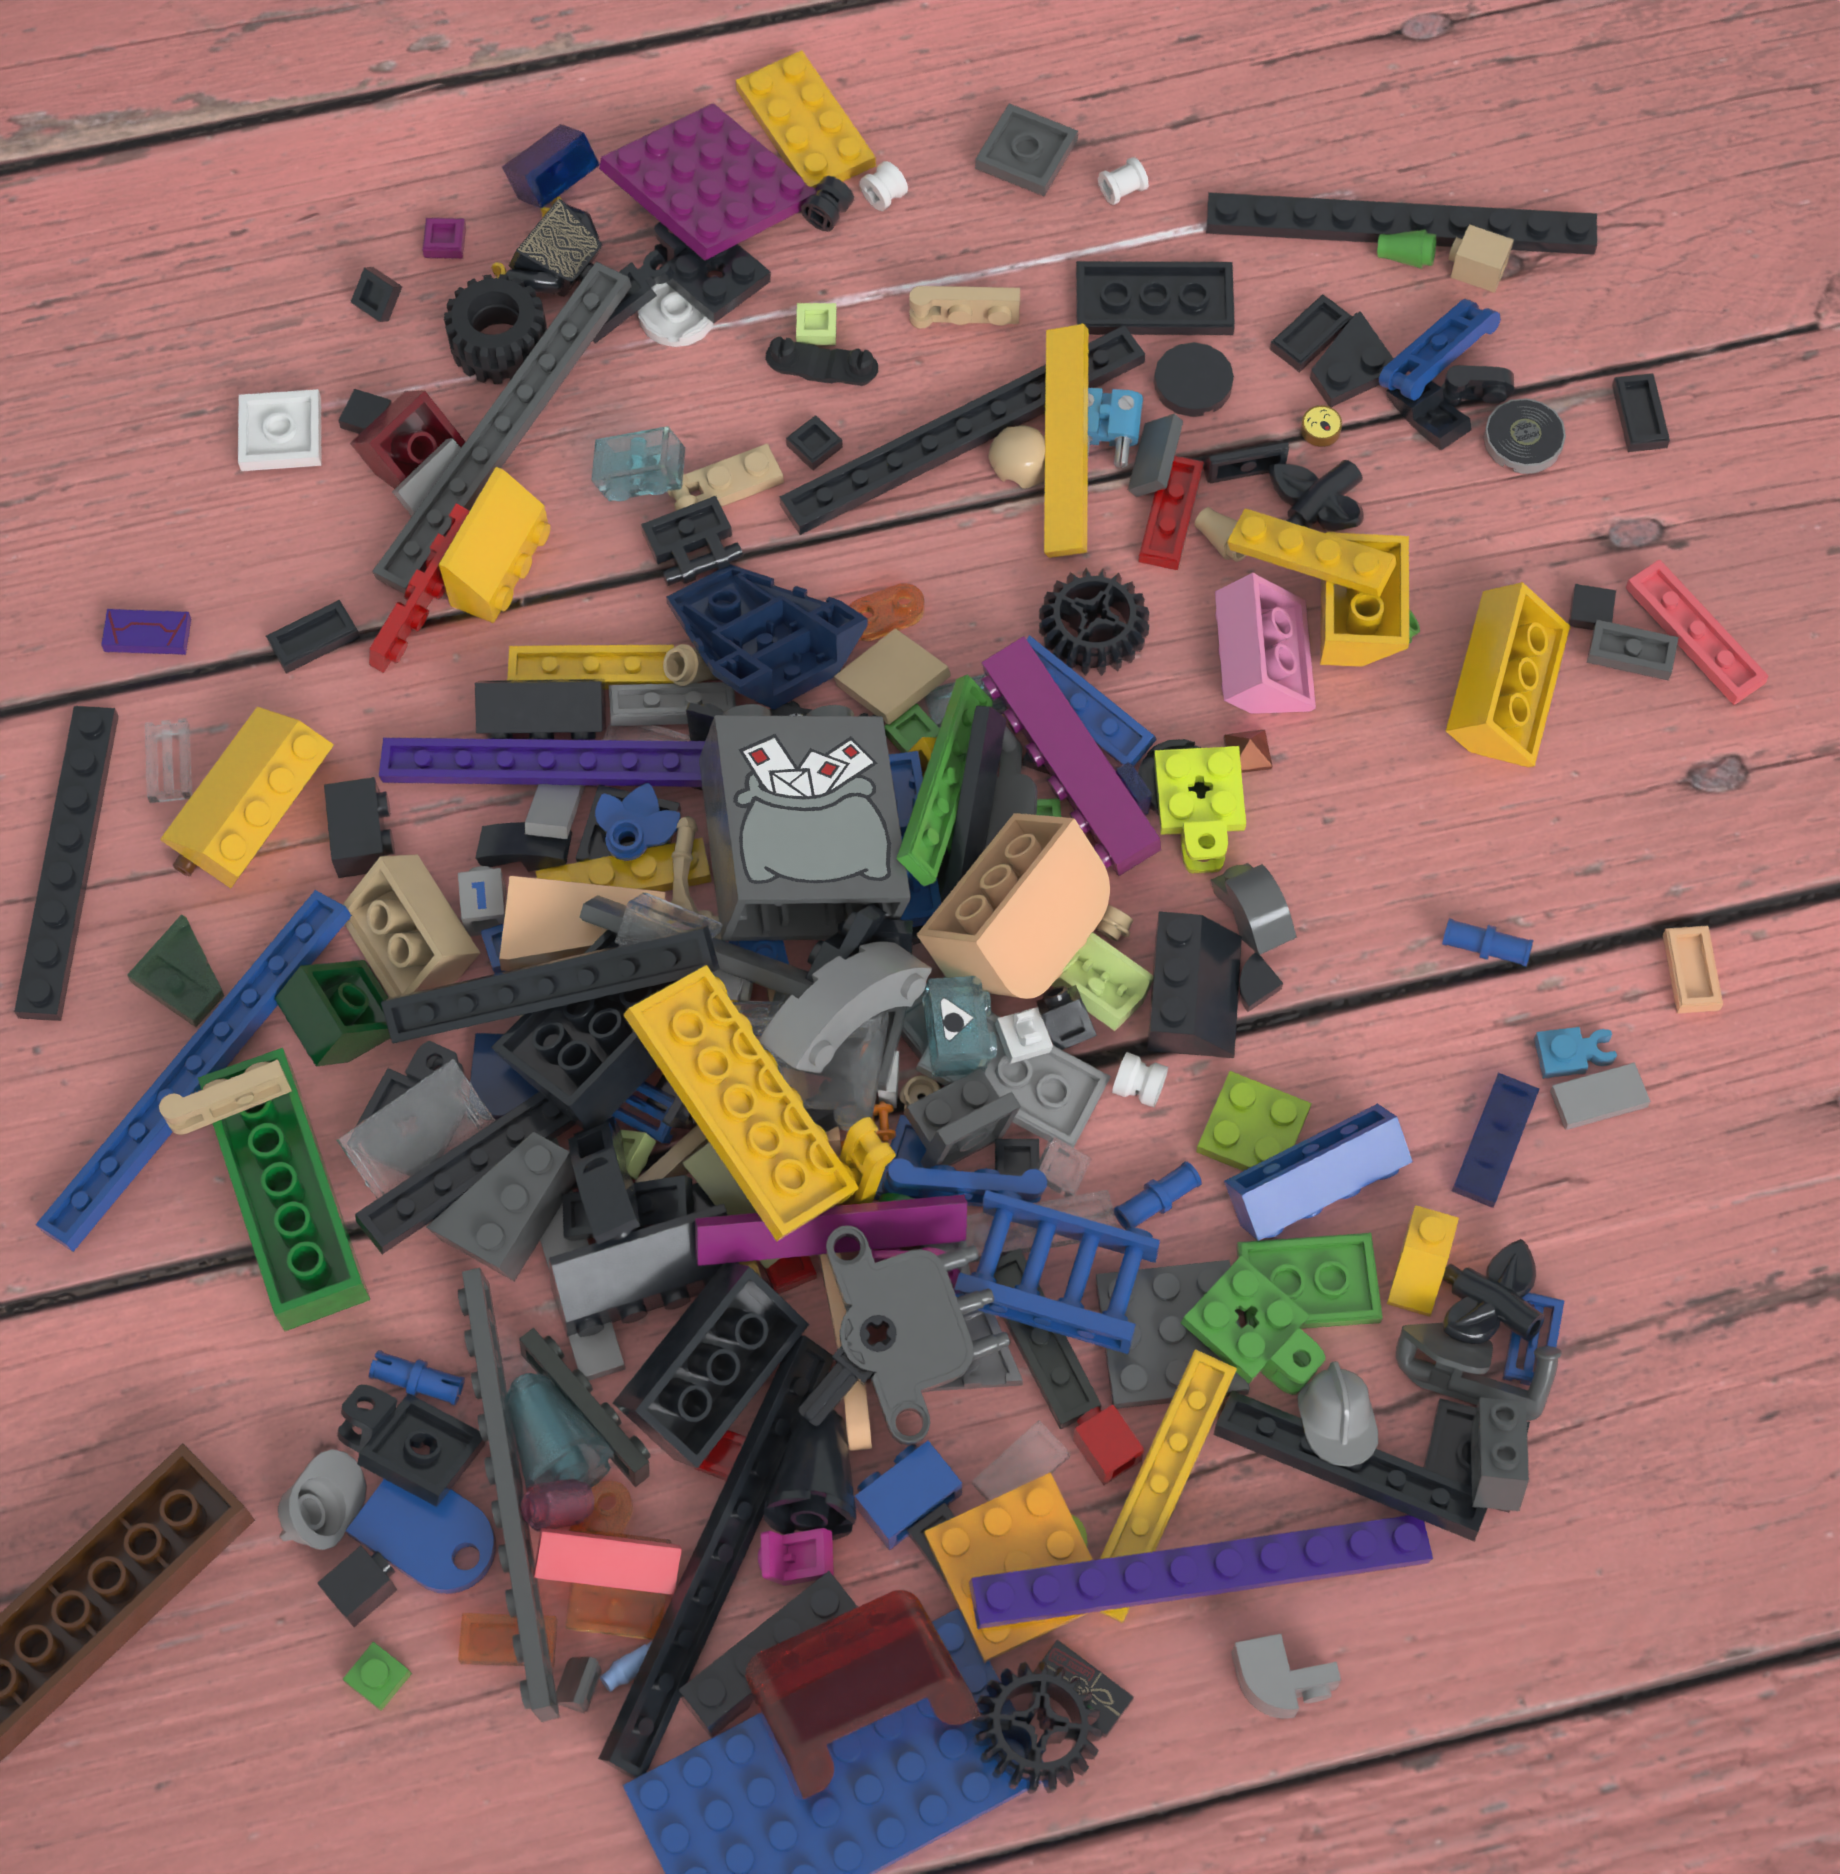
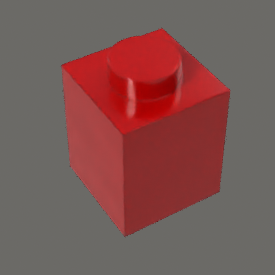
M1114 1404L1103 1411L1100 1407H1095L1077 1420L1079 1426L1074 1430L1073 1441L1103 1485H1106L1142 1462L1144 1448Z

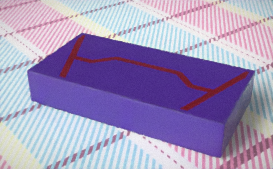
M107 609L101 643L104 652L186 655L191 616L189 612Z

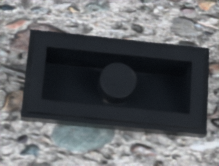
M1286 442L1204 457L1202 461L1204 462L1203 469L1207 483L1269 473V466L1271 464L1287 463L1289 444Z

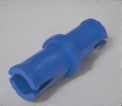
M1449 918L1442 945L1480 953L1479 958L1488 960L1489 956L1527 967L1534 940L1497 932V927L1488 925L1487 929Z
M1185 1161L1181 1166L1160 1180L1152 1179L1144 1184L1143 1191L1114 1208V1214L1118 1222L1127 1230L1129 1227H1137L1158 1212L1161 1214L1166 1213L1172 1209L1174 1201L1202 1185L1200 1175L1191 1163Z
M381 1350L376 1352L375 1358L377 1361L372 1360L369 1370L370 1379H377L405 1388L406 1394L409 1393L413 1396L421 1393L449 1402L454 1406L458 1403L459 1397L457 1395L461 1396L465 1377L455 1376L427 1367V1361L421 1359L412 1362L384 1353Z

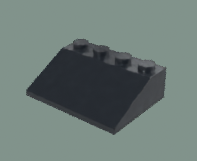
M606 930L585 953L637 942V940ZM678 980L523 1014L491 1048L564 1115L585 1131H588L605 1123L658 1068V1065L624 1017L625 1012L628 1008Z

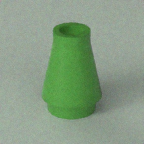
M1426 229L1389 235L1380 234L1377 257L1423 269L1424 265L1433 266L1436 251V234H1428Z

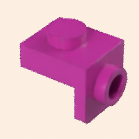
M819 1528L786 1535L773 1531L761 1532L758 1563L763 1578L787 1586L817 1581L828 1571L834 1576L832 1531Z

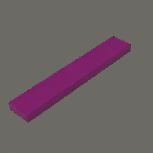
M964 1195L833 1206L779 1241L775 1240L758 1213L695 1218L696 1260L698 1266L827 1254L826 1245L828 1237L835 1229L841 1226H852L862 1231L868 1241L870 1250L966 1241L967 1201ZM849 1237L838 1240L834 1246L835 1253L860 1251L858 1242Z

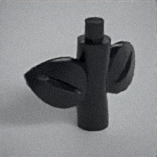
M1341 461L1336 467L1320 478L1302 466L1284 463H1274L1269 466V474L1275 491L1286 503L1293 505L1287 512L1289 518L1286 521L1307 528H1311L1318 521L1321 527L1328 531L1354 528L1363 522L1364 513L1361 505L1354 499L1344 496L1363 480L1361 471L1351 461Z
M1522 1239L1505 1246L1493 1257L1487 1266L1486 1276L1470 1267L1462 1271L1453 1264H1449L1445 1268L1442 1279L1453 1286L1452 1294L1462 1299L1450 1307L1443 1321L1444 1332L1450 1337L1469 1344H1482L1489 1341L1498 1331L1500 1321L1527 1342L1537 1335L1543 1325L1545 1316L1523 1299L1534 1287L1536 1266L1529 1246Z

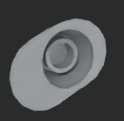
M1338 1361L1331 1362L1328 1370H1323L1317 1374L1298 1394V1408L1305 1436L1311 1449L1321 1459L1339 1466L1361 1464L1373 1455L1378 1445V1429L1369 1400L1368 1388L1363 1379L1357 1374L1340 1369Z
M332 1449L319 1453L310 1461L294 1485L280 1499L278 1518L283 1530L279 1537L283 1541L293 1540L296 1543L309 1545L315 1549L326 1550L335 1547L346 1532L345 1530L360 1512L365 1501L366 1483L363 1471L357 1465L354 1458L343 1451Z

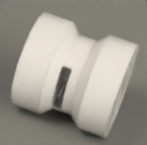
M1126 1052L1117 1073L1112 1093L1123 1097L1135 1096L1137 1094L1142 1104L1154 1108L1162 1091L1168 1067L1159 1063H1153L1148 1067L1146 1063L1141 1061L1139 1056Z

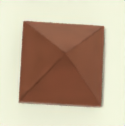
M1265 729L1224 734L1225 747L1239 746L1241 773L1272 769Z

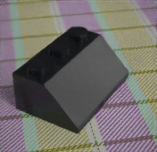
M1159 911L1155 937L1154 979L1151 992L1147 1051L1234 1058L1242 936L1203 915Z

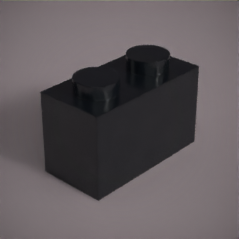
M375 777L324 784L331 860L338 878L367 874L380 856L395 854L391 829L385 830L383 817L391 816L387 791H379Z

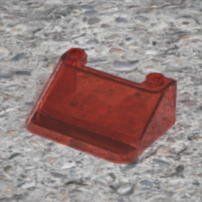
M906 1590L891 1591L760 1651L750 1659L746 1667L745 1676L748 1687L795 1796L801 1799H806L824 1790L833 1778L834 1763L826 1744L926 1697L936 1717L946 1724L961 1725L981 1716L966 1682L921 1601L916 1595Z

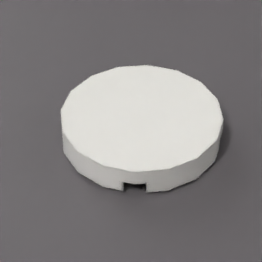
M667 283L654 285L652 289L657 296L638 310L640 326L645 334L655 342L671 347L687 346L703 339L714 324Z

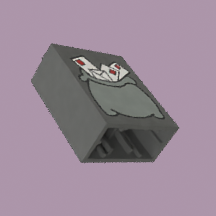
M755 704L736 706L727 710L723 715H715L699 758L721 941L827 940L838 932V924L846 921L853 911L859 912L871 904L887 912L884 919L900 920L911 896L907 870L897 860L902 838L883 716H854L850 708L841 705L818 707L810 711L806 716H772L768 708Z

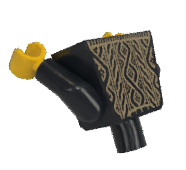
M555 195L550 198L551 208L540 206L542 219L515 251L508 265L512 269L506 271L504 265L499 262L494 263L491 269L496 278H499L500 274L508 275L510 281L517 277L524 281L525 287L531 286L536 292L552 295L558 294L565 297L576 282L581 283L593 267V261L601 250L602 243L599 240V235L590 214L565 204L559 196Z

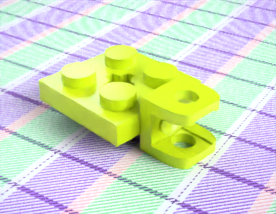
M1239 746L1155 750L1154 766L1160 835L1181 834L1182 859L1189 873L1221 871L1228 847L1227 831H1244L1246 828ZM1195 782H1202L1204 785L1209 786L1211 790L1206 791L1205 798L1200 799L1197 798L1196 792L1189 791L1188 787L1194 786ZM1207 859H1210V860L1207 861V862H1201V861H1199V860H1207Z

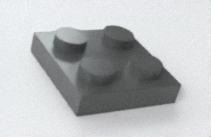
M1009 103L976 157L975 169L1045 197L1078 140V130Z

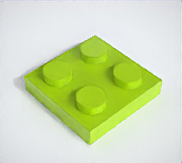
M1229 1071L1196 1152L1245 1171L1296 1144L1312 1103Z

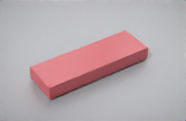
M541 1528L533 1574L534 1578L674 1595L682 1549L680 1545Z

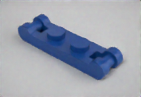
M1469 299L1461 300L1382 369L1379 376V384L1389 390L1399 389L1403 396L1411 400L1418 399L1422 395L1425 386L1485 333L1492 334L1496 331L1500 323V313L1490 308L1479 309L1478 304Z
M897 1158L891 1161L882 1183V1190L884 1194L897 1193L914 1199L964 1195L968 1206L983 1207V1197L986 1190L995 1193L998 1190H1008L1020 1195L1023 1201L1038 1205L1047 1187V1178L1043 1172L1037 1169H1029L1022 1176L1001 1175L994 1169H978L974 1172L956 1171L954 1167L948 1165H936L930 1169L916 1168L907 1159Z

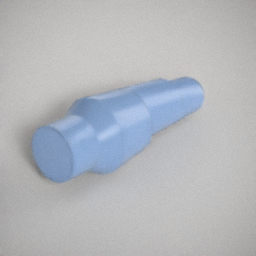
M652 1641L615 1660L610 1669L600 1676V1680L609 1692L619 1685L630 1683L636 1677Z

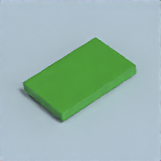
M1371 1233L1237 1243L1238 1258L1243 1256L1310 1315L1300 1329L1381 1323L1383 1317ZM1248 1310L1245 1311V1325L1248 1324L1255 1328L1257 1324L1253 1320V1313Z

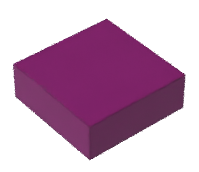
M426 218L422 249L424 258L463 259L466 234L465 219Z

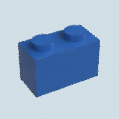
M929 1440L920 1447H917L916 1444L908 1446L895 1457L894 1463L896 1465L883 1475L878 1471L871 1474L857 1487L859 1493L855 1495L856 1508L888 1550H891L908 1537L907 1530L944 1502L948 1506L962 1495V1482Z

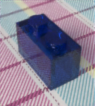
M559 124L502 166V169L517 198L542 209L600 166L584 132Z

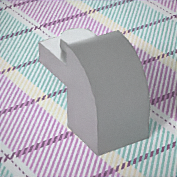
M1282 1634L1236 1642L1231 1652L1237 1680L1245 1698L1257 1710L1271 1717L1282 1719L1295 1718L1299 1710L1298 1697H1303L1304 1703H1314L1332 1697L1331 1691L1336 1690L1341 1682L1337 1662L1290 1671Z

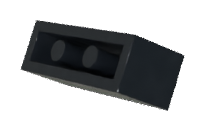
M605 679L480 680L475 683L476 733H487V739H513V733H529V739L553 740L554 732H571V739L573 740L596 739V732H603L606 729Z

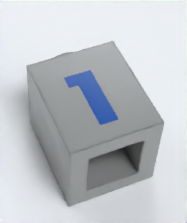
M478 866L470 869L468 872L458 873L461 920L469 936L481 935V930L503 924L507 894L501 868L493 869L488 866Z

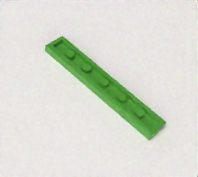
M968 674L956 679L897 856V860L923 886L936 881L956 819L976 706L992 707L993 704L991 698Z

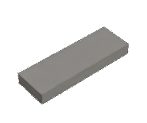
M724 682L693 683L685 686H679L675 683L609 685L611 726L688 724L686 709L690 702L698 705L704 703L712 704L724 712L736 707L735 691Z

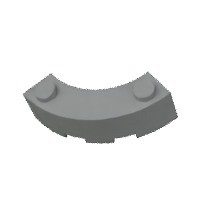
M873 942L861 945L858 954L846 960L837 956L812 974L814 984L799 999L794 995L787 999L765 1029L759 1042L793 1068L821 1074L824 1067L833 1058L834 1052L864 1022L891 1008L912 1007L914 1001L923 993L926 980L932 968L896 943Z

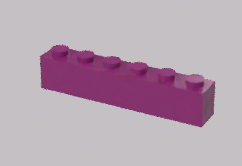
M1024 636L982 661L985 677L980 679L984 689L993 701L1000 698L1007 709L1002 713L1007 719L1006 722L1015 734L1022 731L1029 744L1025 745V749L1031 760L1037 767L1045 765L1052 776L1047 779L1050 788L1059 801L1065 798L1074 809L1073 812L1069 813L1070 817L1076 820L1084 834L1090 833L1097 844L1093 848L1102 860L1105 868L1107 869L1112 866L1119 877L1161 851L1160 837Z

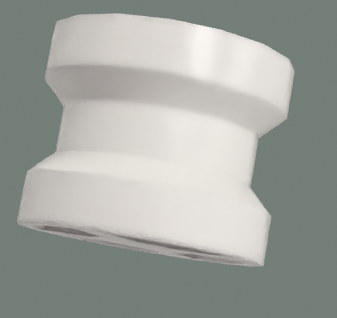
M889 161L882 162L876 168V173L873 175L866 174L859 181L863 195L879 211L887 209L891 205L893 198H901L908 192V185L903 174Z

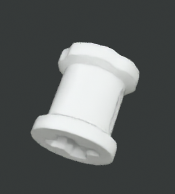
M1136 157L1127 159L1126 165L1116 170L1100 172L1098 177L1100 190L1111 205L1119 203L1121 197L1135 190L1141 192L1146 190L1149 185L1146 171Z

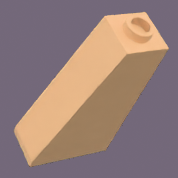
M510 876L499 958L501 970L510 971L584 954L607 930L582 921L579 918L583 904L597 895L672 922L673 907L665 906L666 892Z

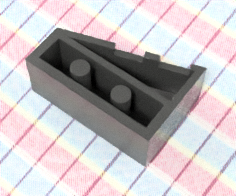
M533 1132L426 1228L448 1245L515 1281L562 1205V1194L569 1193L576 1182L570 1151Z

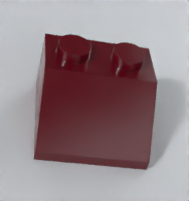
M425 390L405 391L350 444L374 474L395 489L446 439H454L460 448H462L466 441Z

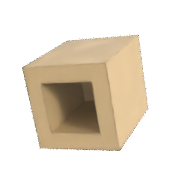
M1469 225L1463 239L1456 237L1448 258V260L1454 262L1451 278L1495 293L1507 266L1514 239Z

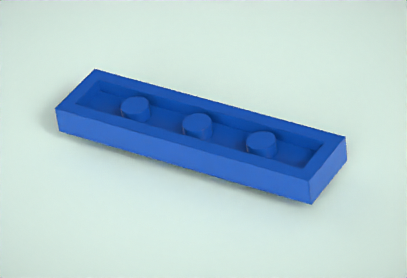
M1029 636L1026 640L1096 744L1131 771L1157 740L1156 737L1033 637Z

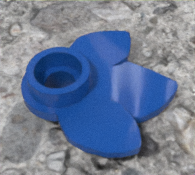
M649 783L633 790L622 802L616 797L604 793L601 795L595 810L597 824L606 832L605 840L608 851L615 858L624 861L640 857L647 847L665 844L677 831L676 827L681 819L679 812L659 810L657 796ZM630 836L635 839L634 843L630 846L620 844L624 837Z

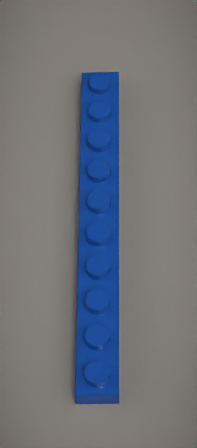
M317 890L310 895L35 1224L43 1233L72 1252L75 1251L171 1135L172 1131L159 1110L161 1100L169 1094H179L182 1097H186L201 1091L198 1077L221 1070L229 1065L278 1006L275 1000L276 996L297 969L303 965H311L352 915L346 906Z

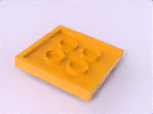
M1051 1472L924 1531V1536L984 1663L1088 1614L1084 1613L977 1629L969 1581L972 1577L1093 1560Z

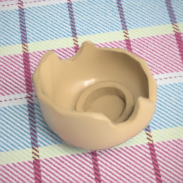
M1025 425L1008 427L1002 430L991 443L988 456L991 467L1003 482L1007 479L1013 480L1023 489L1043 482L1045 480V438L1042 433L1033 427Z

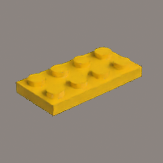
M802 50L735 80L737 92L787 166L797 173L809 187L816 189L825 176H832L843 182L876 167V156Z

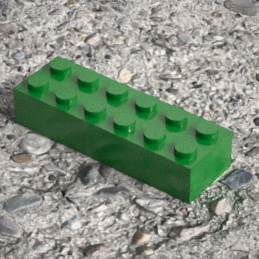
M280 1048L198 1077L201 1090H203V1087L211 1081L217 1079L228 1080L245 1073L247 1068L256 1063H270L278 1060L292 1091L213 1123L274 1314L283 1330L288 1331L370 1301L371 1299L293 1068L284 1049Z

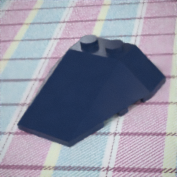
M731 564L729 567L717 570L666 597L668 606L712 674L738 693L774 710L834 678L841 671L868 626L867 617L841 600L828 597L826 602L807 596V589L795 586L793 591L775 586L774 578Z

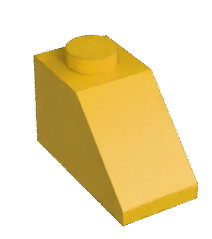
M1415 1205L1407 1226L1388 1296V1305L1431 1316L1449 1259L1459 1221L1458 1217Z

